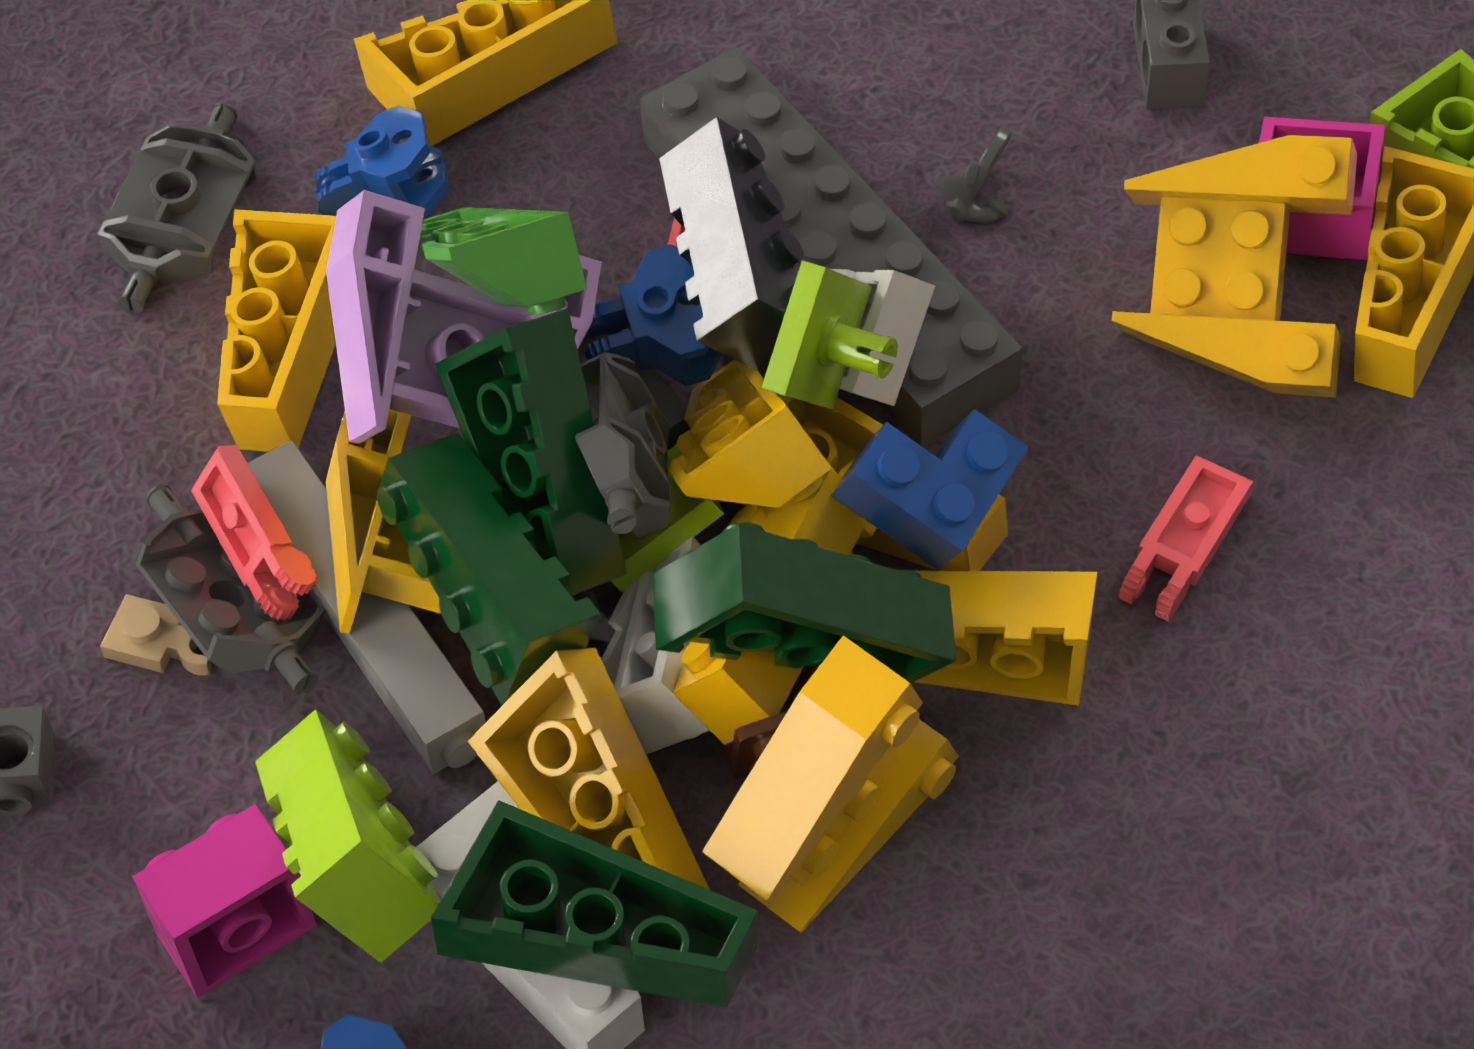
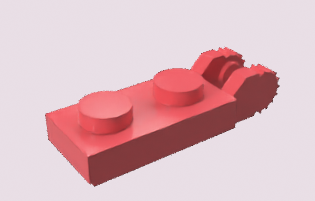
M218 446L191 492L243 585L249 587L257 603L261 604L260 608L265 611V614L270 615V618H276L277 621L279 619L285 621L287 618L290 619L299 608L298 603L300 600L297 599L298 595L296 594L301 596L303 593L307 594L317 581L315 579L317 577L314 573L315 569L311 568L312 563L307 554L291 546L293 542L287 534L284 525L279 520L238 446Z
M1196 455L1139 544L1138 556L1125 576L1118 598L1133 605L1136 599L1144 592L1154 567L1170 574L1172 577L1167 587L1161 591L1154 612L1155 616L1169 622L1186 596L1190 584L1196 585L1251 496L1254 481Z

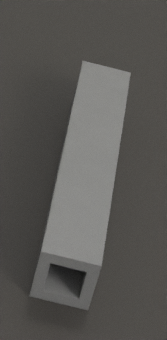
M290 440L247 463L279 520L284 525L287 534L293 542L291 546L307 554L312 563L311 568L315 569L314 573L317 575L315 578L317 581L309 590V595L317 606L322 605L324 607L325 618L432 774L447 766L452 768L464 766L475 759L478 754L468 743V740L486 723L484 711L408 604L361 592L350 635L340 632L327 491L293 441Z

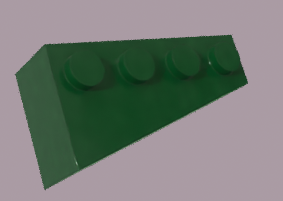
M568 308L506 327L435 363L465 442L502 488V508L507 514L521 512L534 528L533 541L535 550L543 560L556 556L570 574L569 583L563 585L569 594L573 596L626 575L627 571L619 535L611 530L612 524L608 526L607 523L609 508L575 439L576 434L593 427L594 422Z
M459 433L388 458L380 487L377 490V501L381 513L389 524H396L408 544V554L414 570L421 578H428L439 597L440 611L446 625L452 632H459L471 652L472 666L478 680L484 687H491L501 705L555 651L584 649L587 647L601 613L588 597L575 601L563 586L569 583L570 574L556 556L547 560H543L534 546V528L521 512L507 514L502 508L503 495L501 486Z

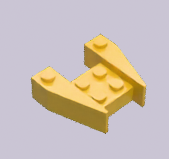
M1287 135L1125 180L1124 190L1135 205L1160 206L1150 313L1112 311V322L1123 333L1269 392L1336 398L1341 335L1336 324L1280 321L1290 212L1352 215L1357 152L1352 138Z
M390 409L386 429L360 444L349 442L344 411L326 478L339 628L341 633L350 635L361 592L441 614L437 593L428 578H421L414 570L409 558L408 544L396 524L391 525L385 520L377 501V490L380 487L389 457L401 453L411 418L409 414Z
M842 636L795 698L702 852L740 881L738 886L802 933L927 797L935 799L947 788L956 771V766L953 763L959 756L948 739L919 719L920 713L917 710L923 702L911 683L848 638Z

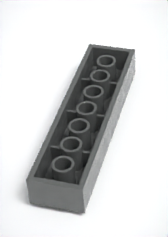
M737 46L640 98L643 142L658 159L716 117L739 131L742 129L750 131L759 141L765 152L766 158L761 163L768 180L777 188L783 198L785 208L781 211L787 229L795 236L803 249V261L828 269H849L854 272L895 270L935 285L895 405L892 406L877 401L913 441L925 447L954 429L974 409L982 413L1019 390L1023 348Z

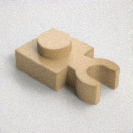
M128 594L125 595L100 645L104 658L164 673L170 658L181 660L183 667L190 673L210 675L212 671L211 662L206 656L193 653L198 647L166 604Z

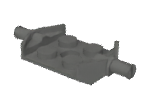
M222 103L215 104L206 126L197 125L196 129L167 125L145 139L97 234L102 250L130 273L131 278L118 300L119 305L124 310L131 311L133 308L135 313H141L153 286L156 287L159 282L164 283L213 273L214 266L211 256L249 177L251 176V180L256 181L259 177L254 158L237 139L227 136L238 117L237 111L232 106L225 104L223 108ZM177 187L189 189L180 198L166 199L162 197L163 194L172 192Z
M604 352L581 363L583 375L595 386V395L599 404V418L594 420L593 427L576 434L575 439L609 508L608 526L612 524L611 530L618 534H627L632 531L640 539L669 525L670 481L667 469L669 417L661 411L642 378L636 373L635 362L628 357Z
M162 484L161 488L160 485L153 487L146 495V502L153 508L163 523L143 541L135 565L210 662L231 674L264 668L267 672L279 670L295 694H301L302 690L304 693L310 691L317 684L319 677L305 662L301 653L317 632L325 612L322 605L317 606L313 616L309 617L298 603L299 608L290 619L287 618L285 621L279 619L277 621L276 618H270V615L265 614V611L260 608L261 604L257 603L249 587L243 585L201 509L190 510L184 507L167 484Z

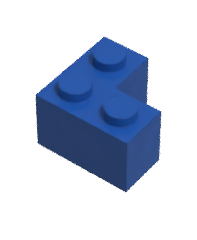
M975 409L950 431L935 456L886 422L863 445L831 496L939 571L964 550L1027 451L1028 446Z

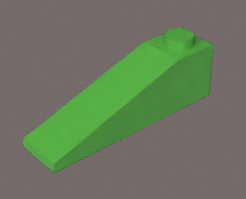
M464 207L423 219L418 246L425 258L502 305L527 307L528 315L545 314L566 307L565 296L587 289L568 212Z

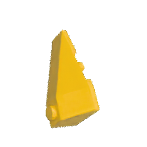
M732 360L713 374L710 380L702 382L692 390L684 417L691 431L689 430L678 437L676 446L683 455L671 461L669 471L685 496L779 508L787 501L797 503L813 494L823 482L821 476L831 470L832 467L781 398L775 392L761 388L764 381L761 374L736 360Z

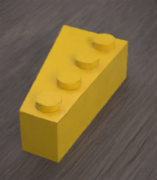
M466 0L456 4L458 10L456 14L426 23L423 15L401 23L403 32L377 40L374 32L354 39L367 88L387 110L400 106L421 112L426 121L427 140L431 147L618 43L610 0Z
M584 648L555 651L468 740V743L519 809L710 890L597 649Z

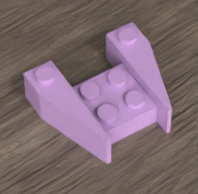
M367 190L360 192L337 210L326 268L349 442L360 444L385 430L389 409L460 428L435 363L506 327L568 308L578 349L593 320L602 262L579 255L587 289L565 296L567 306L562 309L545 314L528 315L527 307L502 305L472 286L414 270L425 208Z

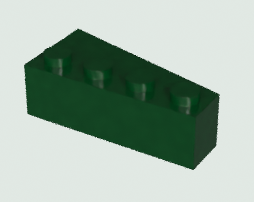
M755 523L732 524L726 527L720 535L653 573L656 650L680 653L684 649V643L689 641L710 644V657L737 660L742 656L741 651H764L774 653L775 666L799 669L801 666L821 664L842 636H845L909 683H913L956 661L950 586L921 578V575L916 571L894 570L870 563L869 558L862 555H843L818 547V544L812 540L789 539L764 531L762 526Z
M498 800L432 914L431 922L437 955L727 1008L757 949L758 911Z

